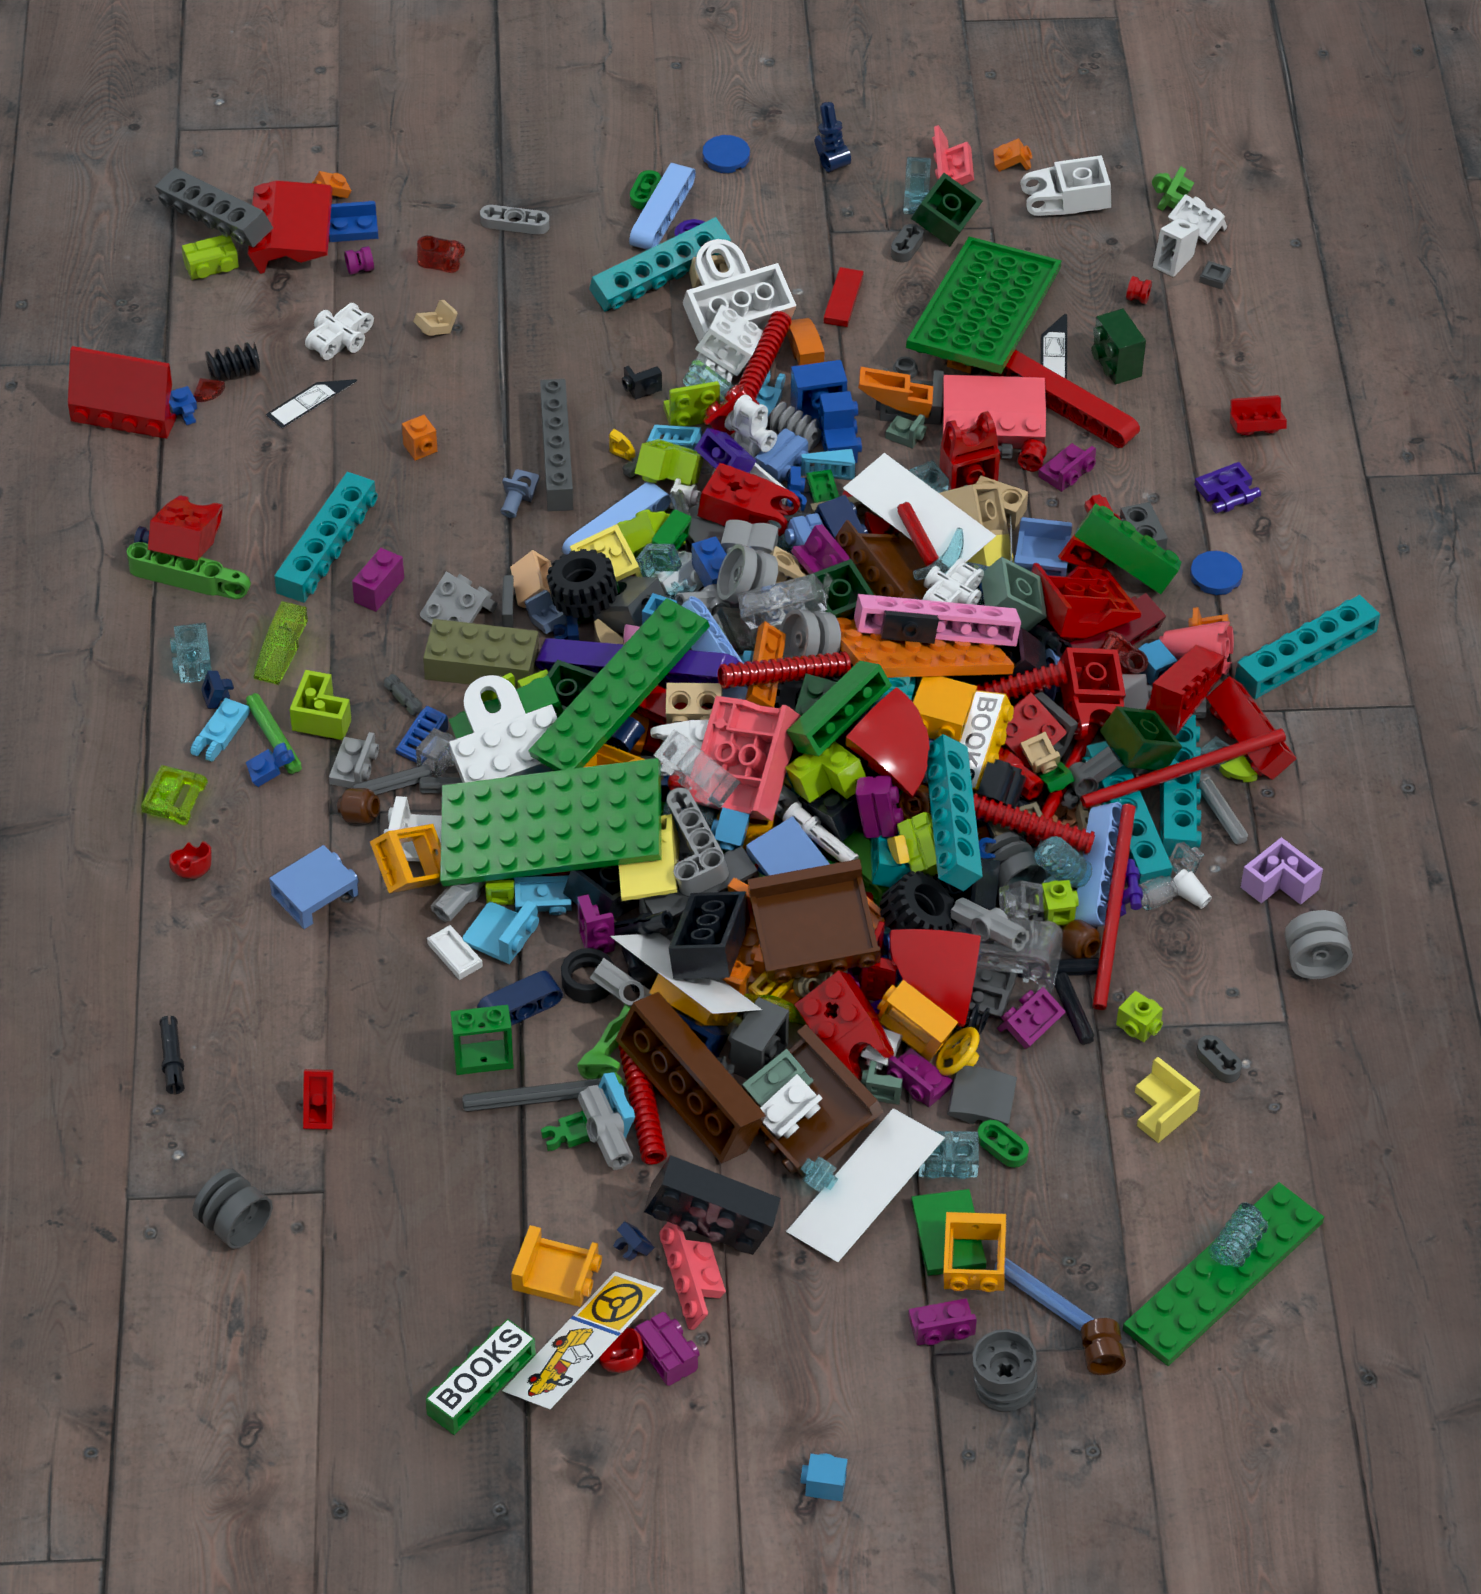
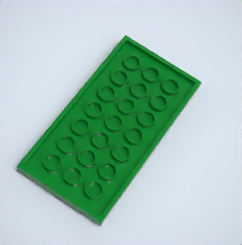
M969 236L906 341V348L918 353H926L941 359H948L963 363L966 366H974L1001 374L1060 271L1062 260Z
M659 758L442 785L440 882L442 886L662 860L661 763Z

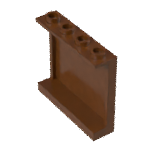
M846 520L834 538L852 559L876 596L922 600L930 589L924 587V581L929 571L934 566H938L944 574L949 570L940 561L937 565L927 567L914 542L902 532L898 534L858 533L851 522Z
M860 859L748 879V892L768 983L782 984L793 978H814L820 973H836L838 970L844 972L848 968L857 966L868 968L881 962L880 946L878 947L862 879Z
M806 1024L797 1031L801 1039L788 1051L804 1068L807 1075L814 1080L809 1087L816 1095L819 1094L823 1098L817 1103L821 1108L809 1119L803 1116L796 1122L799 1128L787 1139L783 1135L776 1139L763 1124H761L756 1134L758 1136L761 1133L767 1139L764 1141V1144L772 1154L776 1155L779 1152L784 1158L781 1162L792 1175L797 1172L803 1180L884 1112L879 1101Z

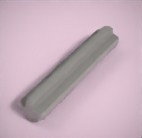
M1211 779L1201 781L1199 783L1201 794L1233 842L1237 845L1245 843L1248 833Z

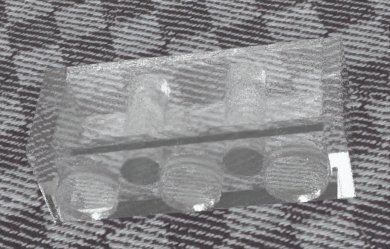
M815 574L738 593L740 615L750 629L758 628L764 621L769 624L782 622L785 616L795 609L809 610L811 612L827 610L824 585Z
M675 729L654 754L662 762L661 769L671 776L676 773L679 776L677 782L689 791L694 788L697 791L695 797L707 806L713 803L721 808L740 783L725 768Z

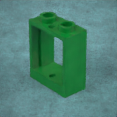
M508 1005L450 1011L456 1075L514 1069L512 1028ZM503 1032V1040L461 1044L460 1036Z

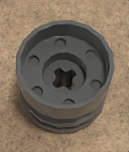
M1015 831L1005 832L993 838L996 840V843L987 844L985 852L987 854H995V858L992 860L1001 861L996 897L1003 905L1014 906L1029 900L1038 893L1042 883H1045L1048 879L1049 870L1037 853L1033 852L1030 844L1027 843L1022 834Z
M225 1169L214 1175L202 1187L194 1201L192 1211L193 1216L209 1230L214 1231L216 1236L234 1249L247 1245L258 1236L271 1217L273 1204L271 1199L255 1186H251V1183L237 1171Z
M1010 1329L995 1330L984 1335L976 1343L972 1353L974 1385L977 1396L989 1408L998 1411H1015L1026 1406L1034 1398L1038 1388L1037 1359L1034 1345L1025 1335Z

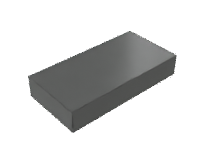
M504 575L502 626L509 628L514 626V575Z

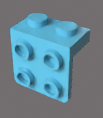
M527 900L520 911L516 913L494 902H489L463 935V941L473 949L510 964L539 924L537 904Z

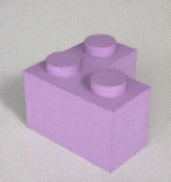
M1281 837L1244 866L1241 888L1260 903H1263L1281 889L1301 905L1319 890L1323 869Z

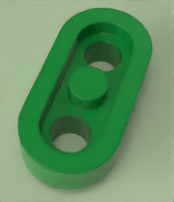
M646 170L638 175L630 191V204L634 208L644 209L661 180V175L658 172Z
M987 1120L979 1126L978 1143L1004 1165L1015 1168L1027 1162L1029 1154L1028 1144L1003 1123L997 1120ZM989 1137H994L996 1139L990 1140Z

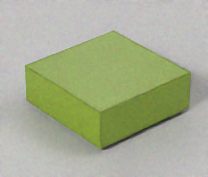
M514 880L486 881V902H494L498 905H515Z

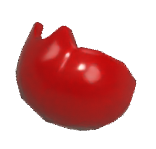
M202 841L199 847H194L188 842L182 849L175 850L170 854V869L181 878L197 879L202 877L211 867V846Z
M626 1328L599 1357L602 1367L614 1373H625L635 1369L644 1355L640 1334L635 1329Z

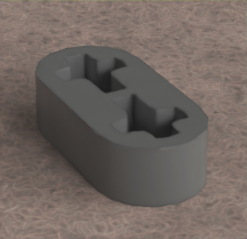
M908 224L902 228L891 245V257L893 260L902 263L912 259L923 243L924 231L921 226Z
M1205 1035L1201 1037L1196 1050L1198 1059L1220 1081L1225 1083L1237 1081L1241 1075V1060L1217 1036Z

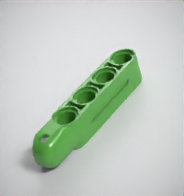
M143 542L133 543L127 548L130 573L139 578L231 599L244 597L251 586V581L246 574L225 568L220 562L203 557L199 560H193L148 550V544ZM236 590H241V593L235 594L234 592Z

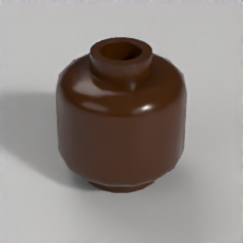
M349 788L338 799L337 809L347 823L369 824L379 815L380 800L370 789Z
M1075 919L1061 929L1059 945L1064 952L1074 958H1092L1101 948V936L1099 931L1088 923Z

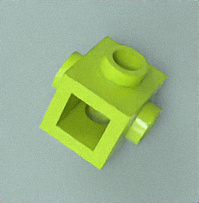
M1054 880L1042 883L1041 895H1037L1036 898L1037 908L1039 912L1043 911L1047 927L1065 925L1075 920L1076 907L1079 906L1077 891H1072L1070 880Z
M1135 990L1118 1008L1116 1025L1122 1028L1129 1036L1135 1037L1144 1043L1151 1035L1155 1036L1162 1028L1163 1008L1156 1001L1146 998Z

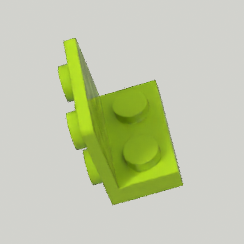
M715 381L669 390V400L663 401V408L669 425L690 426L704 423L705 410L715 401L720 404L719 382Z

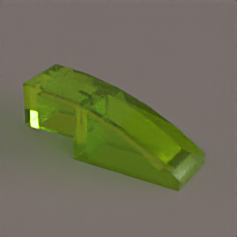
M281 601L264 640L255 668L254 679L276 685L280 684L299 648L298 639L308 622L306 607Z

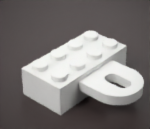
M722 239L711 240L700 248L696 257L695 268L702 286L687 290L683 300V306L698 341L701 340L709 329L721 305L733 309L745 320L755 323L759 329L766 326L771 314L775 311L785 312L792 319L796 304L778 263L750 271L743 252L730 241ZM713 253H719L724 257L729 269L728 272L722 273L716 269L711 257Z
M489 675L472 682L465 692L464 708L473 733L449 742L450 752L462 783L553 771V769L532 758L528 751L557 719L552 704L526 714L515 687L508 680L499 676ZM492 690L496 693L501 705V709L497 713H489L485 709L481 699V694L484 691Z

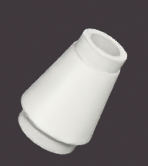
M1181 870L1170 883V886L1174 888V893L1198 906L1200 909L1204 908L1212 899V896L1208 894V891L1192 871Z

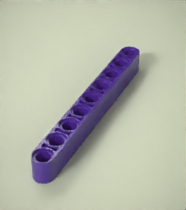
M546 638L535 660V665L540 670L546 669L549 672L558 659L599 673L623 647V644ZM688 650L660 683H719L718 669L720 664L728 665L729 663H734L736 665L740 661L726 653Z

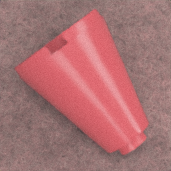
M1229 621L1168 630L1164 632L1163 636L1159 637V640L1177 660L1183 657L1195 645L1224 655L1222 675H1226L1229 672L1232 662H1227L1229 654H1233L1234 649L1233 627L1229 626Z

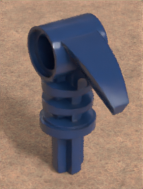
M824 102L820 106L822 123L818 126L819 132L822 135L821 137L820 135L816 136L814 142L823 168L826 172H831L851 164V154L847 146L844 145L841 131L843 128L842 122L836 120L834 104L832 102Z

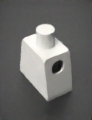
M1177 218L1162 227L1153 268L1174 277L1193 257L1200 234L1199 227L1181 218Z

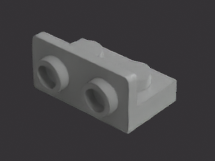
M369 732L366 741L344 737L329 775V784L353 788L354 784L369 780L372 759L376 760L379 752V744L375 742V733Z

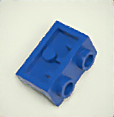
M375 201L331 204L330 242L379 239Z

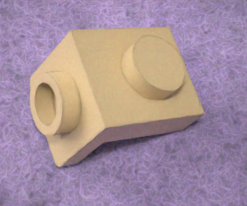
M439 300L435 312L416 313L413 322L428 336L449 334L458 313L445 300Z
M1046 732L1020 744L1034 774L1041 771L1043 774H1046L1057 768L1061 756L1058 751L1054 750Z

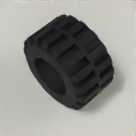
M580 549V551L576 552L573 550L567 555H561L560 559L555 560L552 563V567L548 569L547 581L553 604L556 606V610L563 612L565 616L573 615V618H579L580 616L588 618L593 614L598 615L601 613L600 611L607 610L610 607L609 603L613 604L616 600L615 596L618 594V587L613 566L609 557L606 558V555L602 552L597 553V550L593 549L590 551Z
M914 871L908 872L881 897L880 908L882 910L880 914L885 920V926L890 930L929 929L949 931L956 922L951 918V909L954 907L953 904H955L953 897H950L949 890L943 887L941 881L935 880L928 873L925 875L922 871H917L916 873Z

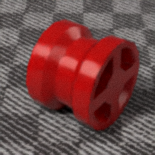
M1132 276L1128 285L1126 299L1130 301L1136 299L1140 303L1146 304L1150 296L1152 281L1147 279L1141 281L1138 277Z
M1035 439L1026 440L1018 456L1019 466L1027 471H1038L1042 467L1043 459L1047 453L1045 444Z

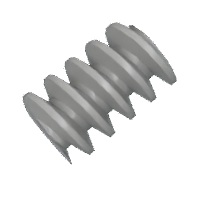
M783 401L768 416L766 429H771L776 434L785 428L794 432L796 436L799 435L807 439L808 451L813 450L817 446L822 436V430L819 429V420L814 419L811 422L810 415L803 417L802 411L798 410L795 412V407L793 406L787 408V404Z

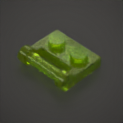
M161 765L141 804L142 812L172 819L180 825H187L191 818L190 812L200 791L205 789L208 783L207 778L201 774ZM184 785H190L191 787L181 807H174Z

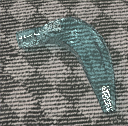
M957 528L947 550L940 558L925 568L913 571L916 581L925 579L934 566H938L940 571L946 574L955 562L962 558L964 550L962 528Z

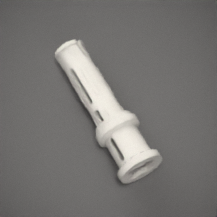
M799 801L793 803L785 812L782 818L783 821L793 816L808 837L839 862L859 858L858 854H855L838 838L821 826V821L817 816H811L805 811Z

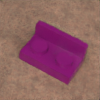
M1071 443L1039 469L1038 477L1062 492L1069 485H1074L1084 473L1090 472L1096 464V448L1091 446L1084 451Z
M823 524L813 527L804 545L794 546L791 550L798 559V562L803 565L809 574L851 559Z
M589 895L577 897L578 927L584 948L601 950L605 954L614 951L615 940L610 937L614 936L613 914L600 915L597 905H592Z
M1044 987L1035 993L1030 989L1018 1000L1022 1005L1017 1009L1012 1006L1000 1017L1003 1022L997 1029L1002 1032L1007 1028L1024 1049H1027L1066 1011Z
M912 1048L898 1059L895 1056L888 1059L887 1075L901 1078L902 1087L916 1101H921L927 1107L932 1106L952 1089L953 1081L949 1077L940 1074L935 1066Z
M967 1298L908 1309V1317L917 1346L924 1344L935 1345L950 1339L961 1340L976 1333L977 1319L975 1314H971Z

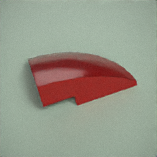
M896 687L878 702L847 735L846 746L867 760L868 766L881 776L889 775L892 784L910 797H913L923 782L927 771L928 751L930 750L929 737L919 710L909 697Z
M891 930L889 941L890 954L893 965H897L902 981H906L958 1022V1026H965L975 979L981 936L944 930Z

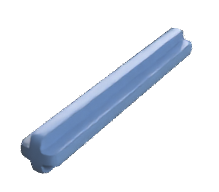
M1005 1257V1279L1080 1331L1085 1323L1094 1320L1090 1315Z

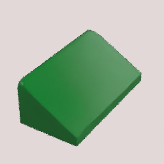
M678 510L672 511L652 538V545L663 566L669 563L689 536L692 518Z

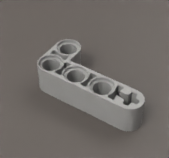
M685 788L672 790L667 796V803L671 814H673L675 824L692 856L678 862L673 872L679 891L683 895L690 896L691 893H701L724 882L728 878L729 870L724 854L691 793Z

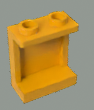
M942 676L922 677L913 703L920 712L930 739L936 740L944 734L959 742L977 686Z
M530 1225L511 1273L512 1290L581 1307L584 1297H589L593 1288L592 1275L594 1272L598 1273L601 1267L602 1255H599L598 1243L592 1242L588 1250L542 1238L541 1228Z

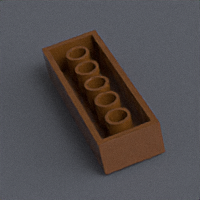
M659 992L633 1002L615 1040L721 1164L746 1153L766 1117L764 1112Z

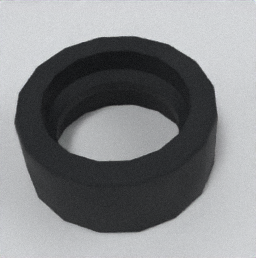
M582 948L571 952L564 959L561 966L562 988L566 995L574 1001L582 1003H595L605 999L610 994L606 989L597 983H578L571 978V974L582 967L597 968L603 958L614 965L611 958L603 951L593 948Z

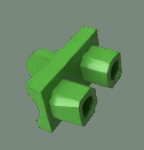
M1182 166L1179 167L1175 177L1172 179L1168 173L1156 174L1152 179V186L1157 193H1164L1157 206L1161 211H1164L1167 205L1174 209L1183 198V195H1188L1194 184L1193 181L1184 177L1187 169Z

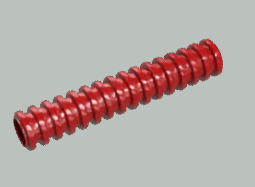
M775 311L771 314L755 351L738 383L739 388L745 385L755 399L764 384L792 323L790 316L782 311Z
M844 651L840 652V654L834 652L832 655L826 653L824 656L817 654L816 656L809 655L808 657L805 655L800 658L795 656L792 659L786 657L784 660L777 658L776 661L769 659L768 662L767 660H761L760 662L756 660L752 663L746 661L744 664L738 662L736 665L734 663H729L728 665L720 664L718 681L724 689L729 686L734 688L737 685L743 687L745 684L752 686L753 683L760 685L761 682L768 684L769 682L777 683V681L782 683L785 680L791 682L793 679L800 681L801 678L804 680L805 674L820 678L825 676L829 678L833 677V675L839 677L841 674L844 676L851 669V660L848 653Z
M1058 661L1057 665L1050 663L1049 667L1041 666L1040 670H1037V668H1033V672L1026 670L1025 674L1017 673L1016 677L1009 675V679L1002 677L998 682L992 680V684L985 682L984 686L978 684L976 685V691L1006 694L1010 701L1011 697L1017 699L1021 694L1023 696H1026L1028 692L1034 694L1035 690L1041 692L1045 687L1047 689H1051L1052 685L1058 687L1059 683L1062 682L1064 685L1068 684V676L1064 663Z
M977 793L973 795L976 820L982 818L985 823L991 821L992 825L1000 824L1001 828L1007 826L1010 831L1016 829L1017 833L1025 832V835L1028 837L1031 834L1034 835L1035 839H1038V837L1042 838L1044 842L1050 840V843L1053 845L1055 842L1059 843V847H1063V845L1068 846V850L1074 848L1076 849L1075 852L1078 853L1084 851V855H1088L1091 851L1095 839L1094 831L1088 833L1085 828L1079 830L1076 825L1074 828L1070 827V823L1064 825L1061 824L1062 821L1060 820L1054 822L1051 817L1049 820L1045 819V815L1036 816V812L1030 814L1026 809L1023 812L1020 811V807L1014 809L1011 808V804L1005 806L1002 801L996 803L995 799L987 800L986 796L980 798Z
M618 1045L629 1101L631 1102L630 1106L633 1107L635 1113L634 1124L641 1160L646 1164H658L666 1159L667 1152L665 1150L652 1082L624 1049Z

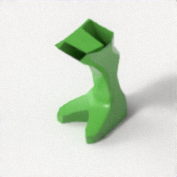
M626 1004L624 1005L620 1015L608 1024L596 1046L587 1052L577 1064L578 1071L584 1079L602 1078L603 1074L614 1072L618 1082L622 1084L623 1088L625 1087L626 1083L616 1073L621 1067L620 1063L609 1056L619 1045L615 1039L631 1007Z

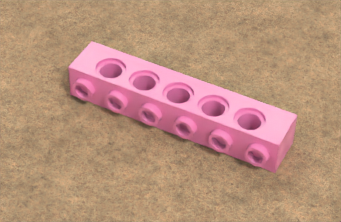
M858 594L854 614L857 630L861 633L880 634L884 611L886 610L938 615L939 623L935 639L1017 646L1021 620L1016 608Z

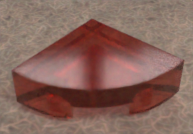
M200 378L193 395L196 402H206L217 398L224 391L225 382Z

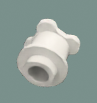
M676 478L670 493L672 491L677 492L680 489L684 493L689 508L699 504L701 492L697 490V485H682L681 479ZM671 502V503H670V508H671V509H674V508H673V504H672V502Z

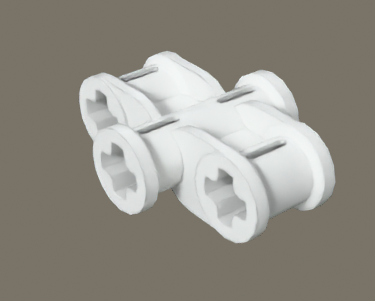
M355 303L348 304L334 317L330 311L323 310L317 315L314 321L316 329L308 334L305 346L310 350L319 352L320 356L325 360L331 359L345 346H347V350L355 353L363 346L365 342L364 333L368 332L372 327L374 317L370 313H364L359 310L358 305Z
M742 395L738 398L734 405V410L728 414L725 420V428L729 431H736L734 440L753 458L760 451H770L777 441V434L773 430H766L768 408L763 404L758 405L753 402L749 395Z
M959 558L946 574L941 572L938 566H934L925 578L924 587L930 589L922 600L977 605L981 597V591L976 588L984 576V570L973 568L966 564L963 558Z

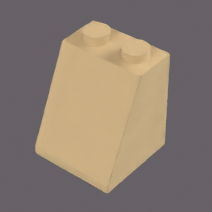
M972 484L939 493L994 535L1009 534L1000 484Z

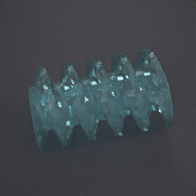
M1052 836L1044 840L1035 851V861L1057 881L1070 880L1071 887L1079 888L1085 886L1092 875L1091 863L1061 837Z
M1247 1202L1238 1205L1237 1210L1233 1212L1225 1227L1221 1229L1220 1234L1209 1247V1254L1216 1262L1234 1267H1242L1245 1264V1259L1250 1257L1251 1250L1257 1247V1242L1268 1231V1224L1262 1217L1259 1209Z

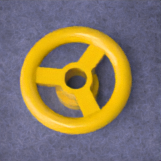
M963 1028L954 1033L945 1042L936 1059V1068L940 1074L950 1076L960 1071L964 1066H974L977 1063L979 1054L976 1050L979 1045L980 1036L975 1028ZM945 1059H953V1065L949 1067L944 1066Z

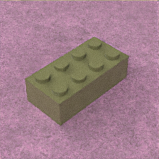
M433 619L423 657L425 680L470 685L478 678L494 675L502 677L512 673L515 677V689H518L517 681L533 675L535 672V660L539 654V633L535 630Z

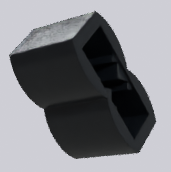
M995 759L994 763L987 762L977 794L982 797L986 796L988 800L995 799L996 803L1002 801L1005 806L1011 804V808H1016L1027 777L1021 775L1022 769L1011 766L1008 762Z

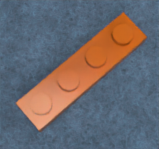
M764 621L758 627L753 661L767 660L768 662L769 659L776 661L777 658H783L786 634ZM778 681L777 683L769 682L768 684L761 682L760 685L753 683L752 686H748L746 700L760 706L774 708Z

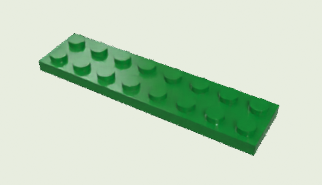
M666 598L528 750L530 756L555 771L583 768L710 627L708 620Z
M1278 1182L1123 1324V1331L1165 1365L1169 1366L1323 1224L1324 1216Z

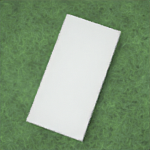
M451 925L427 938V944L459 980L483 967L479 956L463 941L462 937Z

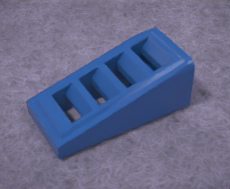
M425 706L396 748V753L419 764L449 729L447 715L429 706ZM410 744L413 745V746H415V747H417V748H419V750L417 751V750H415V749L409 747Z

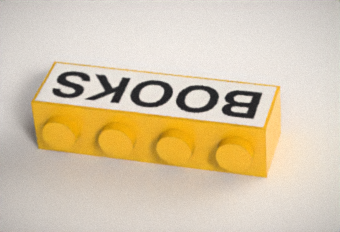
M975 690L959 742L968 747L973 795L978 792L987 762L994 763L995 759L999 760L998 753L1000 747L1006 741L1008 721L1012 720L1014 708L1006 694Z

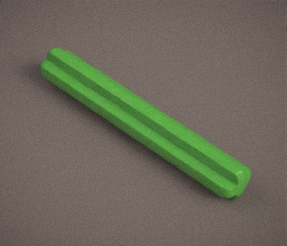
M257 693L248 695L246 704L249 706L251 713L272 747L275 748L278 744L285 743L287 750L291 749L293 751L294 761L284 765L288 773L300 772L302 767L299 758L260 695Z

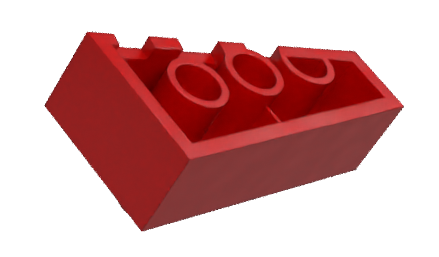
M1195 645L1153 683L1151 698L1146 705V710L1156 711L1172 734L1176 736L1221 678L1225 656Z

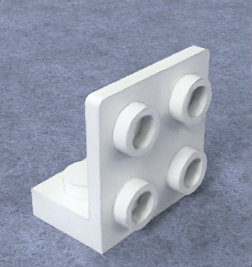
M721 305L709 329L701 338L695 350L738 376L752 357L763 331L755 323L739 316L733 309Z

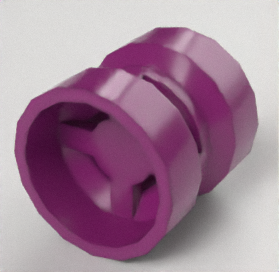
M369 246L362 247L359 251H344L349 275L357 274L360 270H365L366 272L374 270L373 256Z

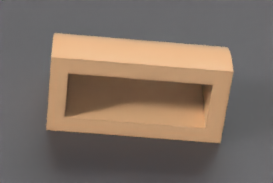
M534 550L510 567L511 574L514 575L518 606L526 608L525 601L544 590L550 593L547 575L549 567H552L551 561Z

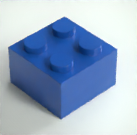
M841 360L791 367L790 403L791 406L795 407V412L798 410L802 411L803 417L810 415L811 422L814 419L819 420L820 394L847 391L848 381Z

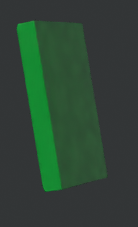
M970 1189L911 1196V1204L927 1276L939 1275L944 1272L946 1212L975 1213ZM954 1239L953 1269L977 1270L986 1268L987 1262L981 1240Z

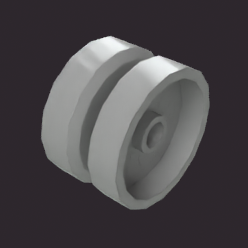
M742 544L734 545L728 551L719 570L717 579L719 598L733 604L740 603L743 607L754 611L760 610L768 602L776 584L778 575L776 557L763 551L755 552L753 548Z
M795 609L785 616L780 627V631L786 634L783 660L786 657L792 659L795 656L800 658L805 655L808 657L809 655L816 656L817 654H822L824 656L826 653L831 655L834 652L839 653L841 630L835 615L830 612H811L809 610Z
M1327 910L1310 911L1294 918L1286 926L1284 936L1289 950L1291 967L1297 975L1308 979H1324L1342 972L1352 962L1353 953L1348 940L1346 923L1343 917L1336 912Z

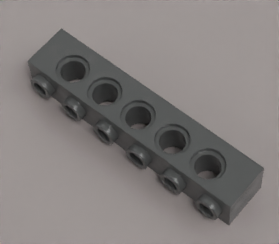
M175 167L155 185L159 193L158 198L163 205L175 208L182 215L184 213L189 215L196 222H203L210 229L215 228L226 237H233L240 244L245 243L255 247L273 229L263 210Z
M565 379L540 380L547 510H573Z

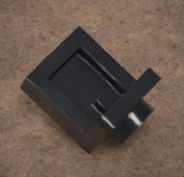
M628 365L624 367L622 385L625 391H629L636 400L662 391V372L656 366L635 374Z

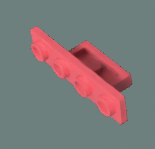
M935 126V136L932 137V141L936 148L934 159L937 164V169H935L937 179L945 173L961 185L973 181L972 151L969 143L964 142L949 148L948 140L940 126Z
M667 1222L659 1232L660 1241L665 1251L667 1264L672 1274L688 1329L695 1330L708 1315L704 1297L720 1299L726 1290L711 1243L686 1240L683 1229L680 1226Z

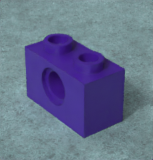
M710 428L705 430L694 448L715 469L719 463H723L750 473L757 461L727 433Z

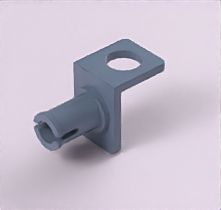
M516 469L512 479L503 478L502 483L507 496L500 510L502 515L515 518L521 500L531 502L540 479L538 474ZM528 478L531 481V485L528 487L527 483L518 480Z

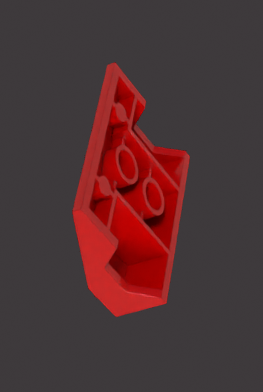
M276 180L254 187L252 205L263 210L273 226V229L255 247L248 246V255L260 274L265 273L268 261L287 256L302 263L328 255L333 190L331 185Z
M75 346L71 347L68 387L70 421L152 437L168 438L177 418L176 414L170 413L169 400L172 390V378L169 363Z
M1039 563L1033 564L1032 573L1041 577L1046 618L1063 639H1085L1141 617V611L1107 568L1077 566L1070 574L1063 577L1049 576Z

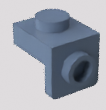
M547 590L525 601L531 622L545 634L554 632V625L566 624V616L563 615V612L556 610V606H554L550 593Z

